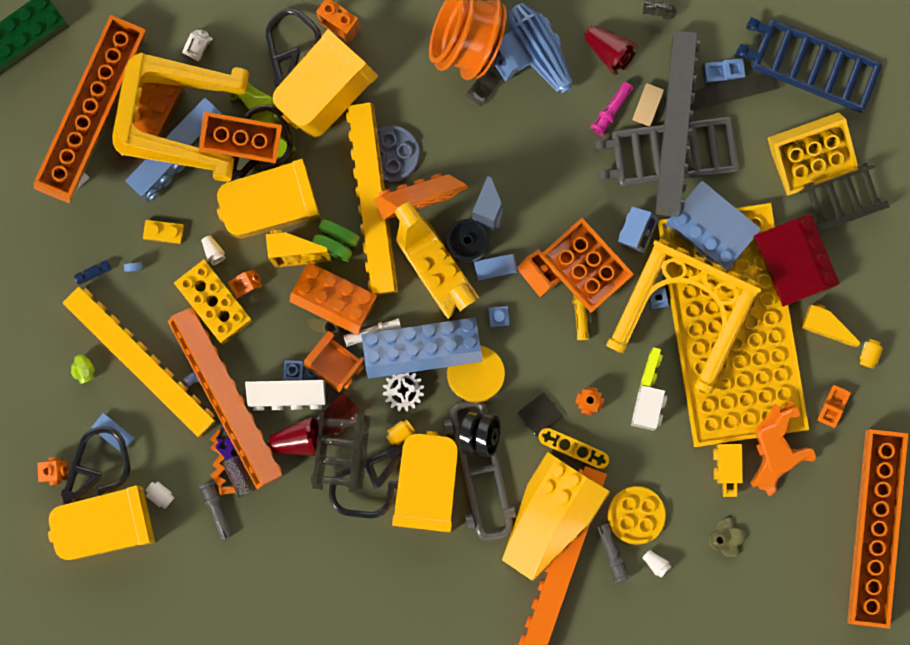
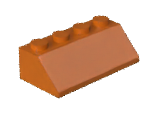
M204 112L200 130L199 151L276 163L282 125Z

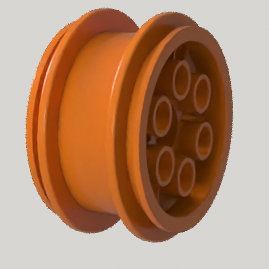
M445 0L437 15L429 43V59L435 64L436 69L444 71L452 65L460 68L461 77L465 80L482 77L493 63L503 39L507 19L505 5L500 0Z

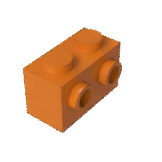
M538 249L527 256L517 269L541 298L554 289L561 280L539 257L542 252Z

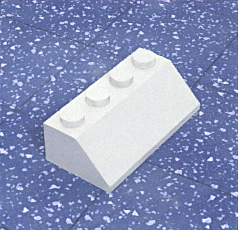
M324 380L245 382L248 407H253V411H264V407H272V410H283V407H291V410H303V406H310V409L317 410L322 409V406H326V382Z

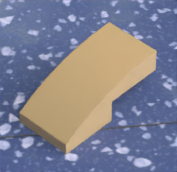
M646 83L632 120L650 126L664 89Z

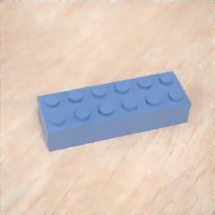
M204 98L165 139L199 148L203 113L210 112L221 115L222 113ZM145 159L125 181L146 202L149 200L153 201L159 195L158 191L163 186L166 187L172 181L171 177L176 172H181L185 166Z
M476 317L361 334L368 379L482 362Z

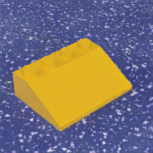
M839 112L767 138L787 196L859 171L846 118Z
M282 230L270 231L271 234H266L268 258L275 268L305 265L308 262L312 264L332 262V257L326 247L286 232L282 233Z

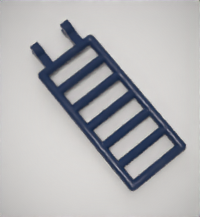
M753 17L750 18L746 29L764 34L758 51L756 52L740 44L735 55L752 60L753 70L856 112L863 113L865 111L882 67L880 62L777 20L771 19L768 25ZM774 28L784 31L785 34L773 65L769 68L761 65V61ZM793 35L803 40L788 76L778 72ZM811 42L820 46L807 82L796 79V76ZM828 49L838 53L823 90L813 85ZM845 57L855 60V64L843 95L840 97L831 93L843 60ZM862 64L872 67L873 70L861 101L857 104L850 101L849 98Z

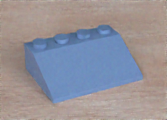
M703 181L685 199L684 211H680L679 217L671 216L665 224L712 264L716 263L724 267L722 270L724 272L729 269L753 240L754 235L758 234L761 230Z

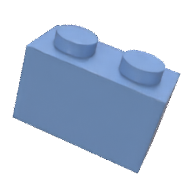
M632 207L626 216V222L619 233L617 242L626 248L645 253L659 218L652 212Z

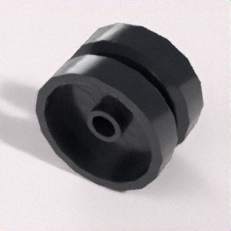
M462 219L455 222L447 234L448 251L456 261L463 264H472L479 261L488 249V233L485 227L473 219ZM470 238L471 243L466 244L464 242V239L468 240Z
M475 412L466 414L460 432V447L464 454L476 455L478 453L479 456L490 458L495 455L501 435V425L498 416L489 414L482 416V414Z

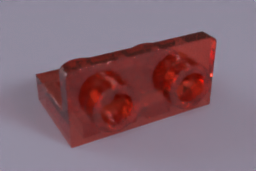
M342 393L316 420L331 436L335 434L338 436L345 429L343 425L348 420L352 422L359 415L357 412L359 408Z

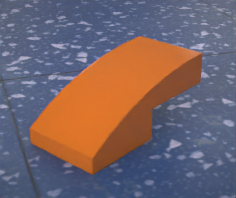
M833 384L817 420L835 428L851 392Z

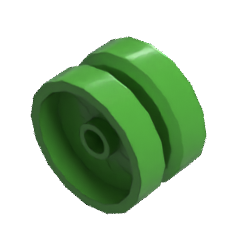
M322 219L318 228L326 236L316 234L311 242L326 247L331 257L349 262L353 253L344 245L356 247L360 237L338 224Z

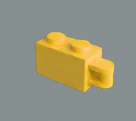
M718 444L716 449H713V460H717V468L713 470L714 480H717V484H722L723 497H737V484L742 483V444ZM727 484H733V489H727Z

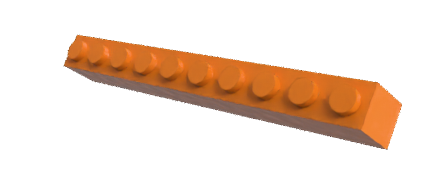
M192 307L172 315L168 320V324L256 489L258 490L277 481L282 476L281 468L278 463H275L270 447L266 446L261 430L257 429L253 415L245 407V400L237 392L236 384L229 377L225 363L221 362L216 346L212 345L208 331L203 328L200 322V316Z
M586 466L583 470L579 469V473L603 487L607 476L606 473ZM589 526L583 529L577 535L578 537L573 542H570L563 549L564 551L559 556L557 555L544 570V572H547L546 578L540 581L538 590L541 591L539 598H534L531 607L534 609L532 617L528 616L525 627L528 628L526 635H521L518 645H548Z

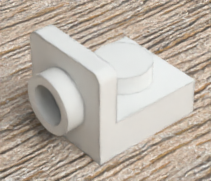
M195 30L190 34L182 53L199 62L213 38L204 30Z

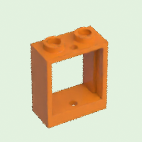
M324 0L316 11L319 23L349 44L361 29L359 19L333 0Z

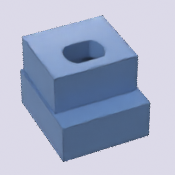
M665 287L658 288L650 295L649 303L651 310L669 306ZM661 295L662 300L657 301L655 299V296Z

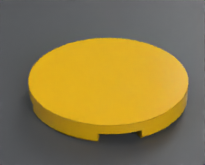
M480 346L482 362L447 368V380L451 390L468 402L479 403L491 399L501 389L504 382L505 370L500 357L493 350L484 346Z
M634 486L623 489L614 496L608 508V523L611 530L619 539L629 544H645L652 541L659 535L665 525L666 511L663 502L656 493L645 487Z

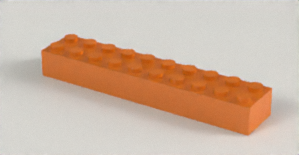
M110 15L35 178V190L66 203H71L121 92L128 61L138 54L145 39L146 29Z
M865 430L847 618L848 624L890 629L908 433Z

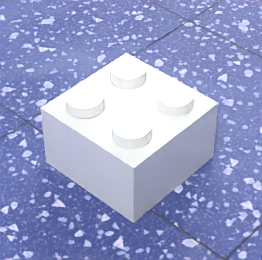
M646 386L639 388L631 426L652 431L661 426L663 415H660L661 408H665L667 396H664L665 391Z

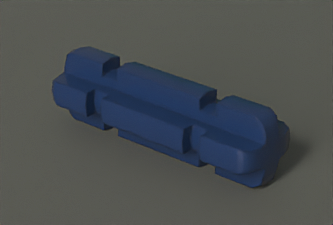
M107 260L100 262L99 266L96 264L83 270L84 273L79 272L75 274V281L78 285L86 282L85 280L89 281L102 275V272L110 271L111 266Z

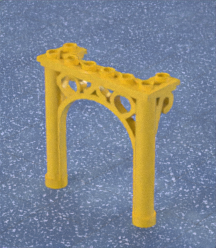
M660 238L659 241L655 239L648 261L612 338H609L606 346L624 353L645 304L655 290L670 283L695 285L706 291L715 300L722 315L721 331L694 385L699 390L712 394L716 379L757 293L761 292V287H758V282L750 278L747 281L740 279L741 275L733 271L730 274L722 271L724 267L713 263L712 266L705 263L706 259L696 254L694 257L687 255L688 251L681 247L674 249L670 246L671 242ZM667 255L673 257V258H669V259H667V260L665 261ZM675 262L681 265L683 273L678 277L671 278L666 271L667 264ZM685 263L701 270L700 273L694 276L689 275V278H683L687 273ZM662 268V272L667 279L662 280L654 285V282ZM707 274L713 275L724 282L718 283L713 291L710 289L712 285L707 280ZM700 278H702L703 283H701V282H699V281H696V280H699ZM727 286L733 289L734 297L731 300L721 301L717 293L719 287ZM736 287H739V288L742 289L741 292H740V294H738V290H737ZM735 302V305L727 319L724 305H729Z

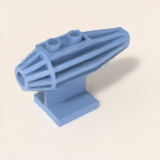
M524 3L514 6L507 12L510 32L503 36L500 48L493 61L501 76L506 82L512 79L516 72L531 65L557 93L562 92L564 94L572 89L573 81L560 48L561 40L550 28L549 20L542 13L538 14Z

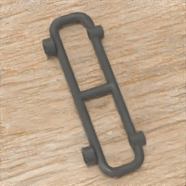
M460 401L451 408L450 420L443 421L446 436L454 435L470 503L472 514L464 515L467 530L475 529L477 535L485 541L503 539L512 532V518H516L514 506L510 507L498 453L496 451L495 455L491 457L492 464L469 468L467 455L462 452L460 447L461 428L458 420V411L476 406L480 409L482 416L486 414L493 415V412L488 413L484 402ZM494 471L506 527L502 531L486 533L483 530L471 476Z

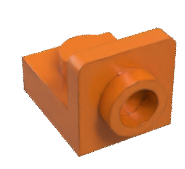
M254 270L245 271L228 281L236 299L241 298L254 289L262 287L260 277Z

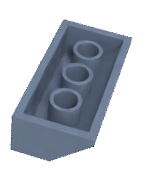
M487 176L472 211V219L480 222L485 229L494 232L495 227L499 229L504 209H501L502 203L492 178Z

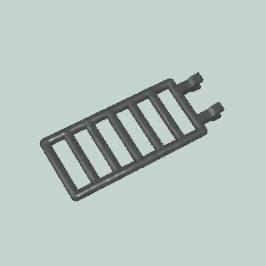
M721 117L689 121L688 127L692 128L689 140L694 170L688 171L683 179L738 172L739 162L732 118ZM664 125L616 130L612 133L613 140L595 141L594 151L614 148L617 170L599 171L598 180L604 181L618 178L620 186L658 182L661 160L658 133L663 132ZM726 125L731 166L720 167L714 126ZM707 127L712 168L701 169L695 128ZM639 135H651L656 175L645 176ZM632 136L637 177L626 178L620 137Z

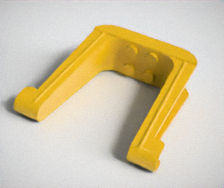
M144 53L134 55L128 61L122 81L112 135L115 149L123 156L213 170V178L215 180L231 181L234 159L232 157L199 151L197 147L143 133L134 126L142 91L140 86L145 83H158L245 94L249 72L235 67L232 69L231 75Z
M410 201L397 208L395 214L400 224L395 241L446 318L452 317L456 306L461 312L465 307L476 302L479 296L429 221L416 211Z

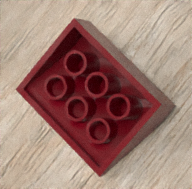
M811 213L754 235L782 307L840 285Z

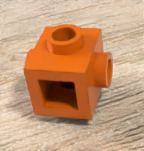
M587 387L582 389L581 393H577L575 404H579L578 409L582 410V414L593 415V413L598 412V409L602 410L604 398H601L602 393H599L597 388ZM588 397L594 399L592 404L587 403L586 399Z
M60 457L48 458V462L37 463L38 482H49V485H61V481L68 479V461H60Z

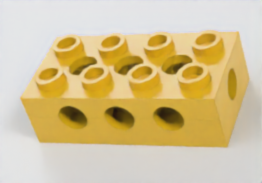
M204 259L174 282L222 345L253 322ZM206 283V289L199 292V284ZM212 298H217V305L211 307L209 305L210 300ZM229 313V319L226 322H222V314Z

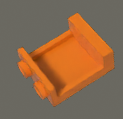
M328 331L306 357L303 366L340 393L343 388L348 389L353 382L351 378L354 374L359 375L365 366L362 364L365 359L363 357L358 359L334 341V334Z

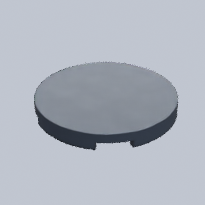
M394 125L378 128L383 179L385 182L404 180L414 172L420 158L418 143L415 137L403 127Z

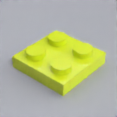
M655 347L651 349L640 387H650L655 384L657 373H654L656 367L660 366L663 357L660 354L661 349Z

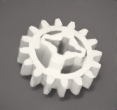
M409 373L397 376L392 375V379L386 378L388 385H383V388L387 389L383 396H388L385 401L386 403L392 402V409L398 406V411H401L402 407H404L407 412L409 406L415 409V402L421 403L418 398L419 396H424L420 392V390L424 389V386H419L422 380H416L415 373L411 376ZM405 378L413 381L415 385L407 384ZM398 380V385L391 389L392 384ZM401 382H403L406 389H409L406 392L405 400L402 393H398V390H401ZM416 392L414 399L409 402V396ZM392 396L401 398L402 403L396 402Z

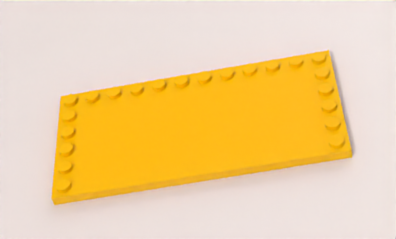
M771 203L736 208L761 229L758 233L775 227ZM668 219L658 220L659 236L671 242V247L674 249L681 247L687 250V255L694 257L696 254L705 258L665 225ZM755 238L743 250L726 273L730 274L733 271L740 274V279L747 281L750 278L758 282L761 292L757 293L716 379L712 394L701 391L694 387L721 331V311L715 300L703 289L688 283L667 284L694 448L757 438L755 434L756 427L766 418L775 403L781 409L787 402L793 401L801 416L790 419L786 433L809 430L788 305L782 307ZM667 255L665 261H666L667 259L673 258V257ZM706 259L705 263L712 266V263ZM670 262L666 266V271L673 278L680 276L683 273V268L675 262ZM685 263L687 273L683 278H689V275H697L701 270ZM707 274V280L712 285L710 289L713 291L718 283L724 282L713 275ZM700 278L699 280H696V281H699V282L703 283L702 278ZM727 286L719 287L717 293L721 301L731 300L734 297L733 289ZM736 287L737 290H738V294H740V292H741L742 289L739 288V287ZM735 302L729 305H724L727 319L735 305Z

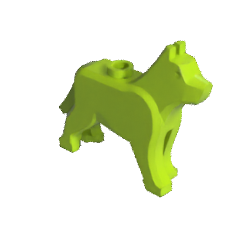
M249 83L247 84L245 94L229 93L230 101L239 99L248 110L259 105L275 106L271 96L257 90ZM269 111L256 113L250 118V120L279 124L278 116ZM281 136L277 159L283 156L287 148V142Z

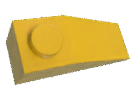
M815 303V305L808 307L802 329L855 348L859 346L860 342L830 311L825 310L826 306Z

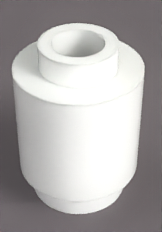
M152 482L145 490L147 492L146 497L159 508L166 509L175 498L171 495L172 492L160 482L156 484Z

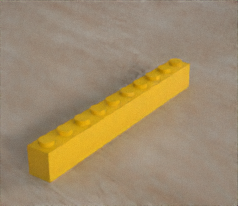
M370 102L351 105L348 107L349 112H346V118L351 126V130L348 133L350 142H353L351 157L352 160H355L356 167L353 168V173L358 181L356 195L360 198L358 212L363 220L360 228L362 235L365 236L363 251L367 254L368 261L365 262V267L370 275L368 289L375 295L397 293L398 286L389 219L381 221L374 201L379 196V192L385 190L375 108Z
M78 287L63 304L197 437L201 438L216 423L213 419L215 417L214 413L208 408L204 410L200 406L202 402L194 394L190 396L186 392L188 388L181 381L177 383L173 379L175 375L167 367L163 369L159 365L161 361L154 354L150 356L146 352L148 348L142 342L136 343L132 339L133 333L127 328L123 330L118 325L120 321L113 314L109 316L105 312L107 308L100 301L96 303L92 299L94 295L87 288L83 290Z

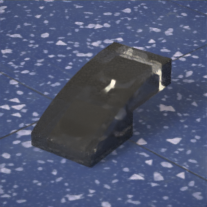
M491 64L487 72L478 78L469 89L466 97L482 106L502 79L498 69Z

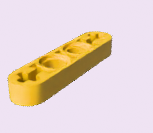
M549 428L542 429L539 433V441L554 450L599 469L605 468L609 464L608 455L594 447ZM549 431L551 432L550 436L553 438L559 435L556 447L552 446L554 442L551 440L544 442L542 434H546ZM562 439L569 440V449L562 450L559 444ZM580 447H585L588 450V455L585 458H580L577 455V450ZM592 450L595 451L593 455L600 457L602 454L605 463L597 465V460L592 458L591 462L587 461L591 456Z

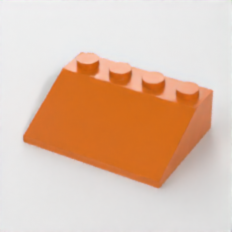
M439 173L431 176V180L425 181L423 178L414 181V185L409 187L407 184L396 187V191L390 192V189L379 192V196L374 201L381 221L396 217L395 210L408 201L418 210L449 200L467 190L468 186L449 174L442 176Z
M583 218L577 221L539 256L590 313L612 296L634 275Z

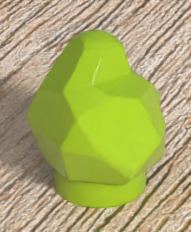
M83 355L75 356L74 363L71 366L73 378L79 380L80 384L94 379L93 373L95 368L91 361Z

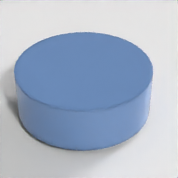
M143 262L123 265L125 272L143 270Z

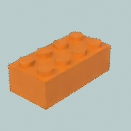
M158 83L142 84L140 86L142 91L134 126L143 133L162 138L185 90L181 86Z
M308 262L291 292L289 302L358 335L375 305L377 295Z

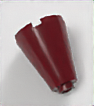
M597 25L594 27L590 26L585 32V41L614 75L619 74L617 71L620 68L624 70L636 54L633 51L634 48L638 49V45L635 42Z
M307 418L271 434L269 439H267V446L270 447L274 454L320 455L323 444L322 441H319L318 435H321L319 424L315 418Z

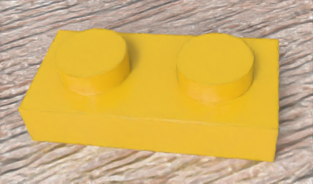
M145 220L143 239L182 244L184 225Z

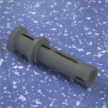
M212 481L198 488L203 493L205 498L204 504L209 506L221 537L220 539L223 540L226 539V536L228 538L233 535L219 503L221 497L217 495L215 490V481Z
M609 523L597 527L610 560L609 568H612L616 578L614 580L615 583L631 578V574H628L624 564L626 561L619 554Z

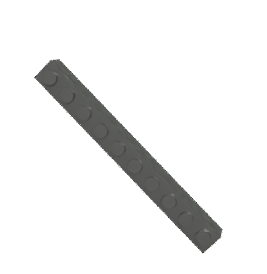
M674 30L672 37L656 215L679 217L680 211H684L685 199H682V193L686 192L687 181H683V178L688 172V163H685V157H689L690 145H687V139L691 138L692 128H689L688 125L689 121L692 122L693 110H690V104H694L695 92H692V86L696 85L697 76L693 75V71L697 69L698 58L695 57V51H699L700 40H696L697 33Z

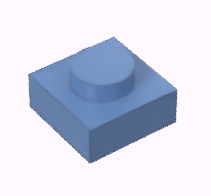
M508 306L489 308L490 328L509 326Z

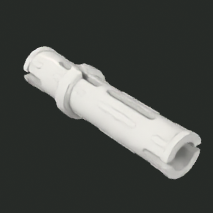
M399 318L385 323L379 322L378 325L362 329L358 335L354 333L343 335L346 346L362 342L361 334L400 329L401 324Z

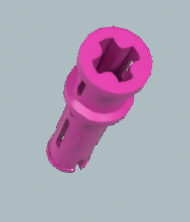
M623 82L605 110L599 112L600 116L590 126L595 133L600 136L606 134L605 130L610 123L615 121L614 116L634 89L630 84Z

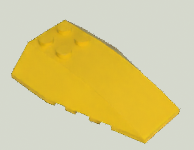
M547 452L527 484L502 561L534 581L552 563L551 561L557 555L559 556L564 551L563 549L570 542H573L583 529L590 525L610 491Z

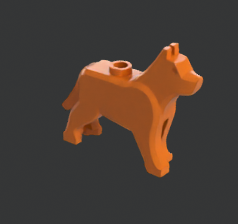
M793 401L787 402L781 409L775 403L766 418L755 429L759 442L756 447L760 456H764L758 472L750 483L753 487L758 486L760 490H765L768 496L773 495L777 491L776 483L782 474L790 471L801 461L812 462L816 458L812 448L791 449L783 437L788 429L790 419L801 416L798 407L795 406Z

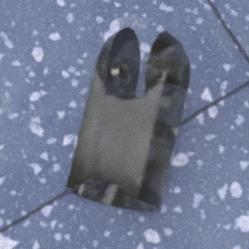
M645 0L642 14L670 20L675 17L676 8L667 2Z

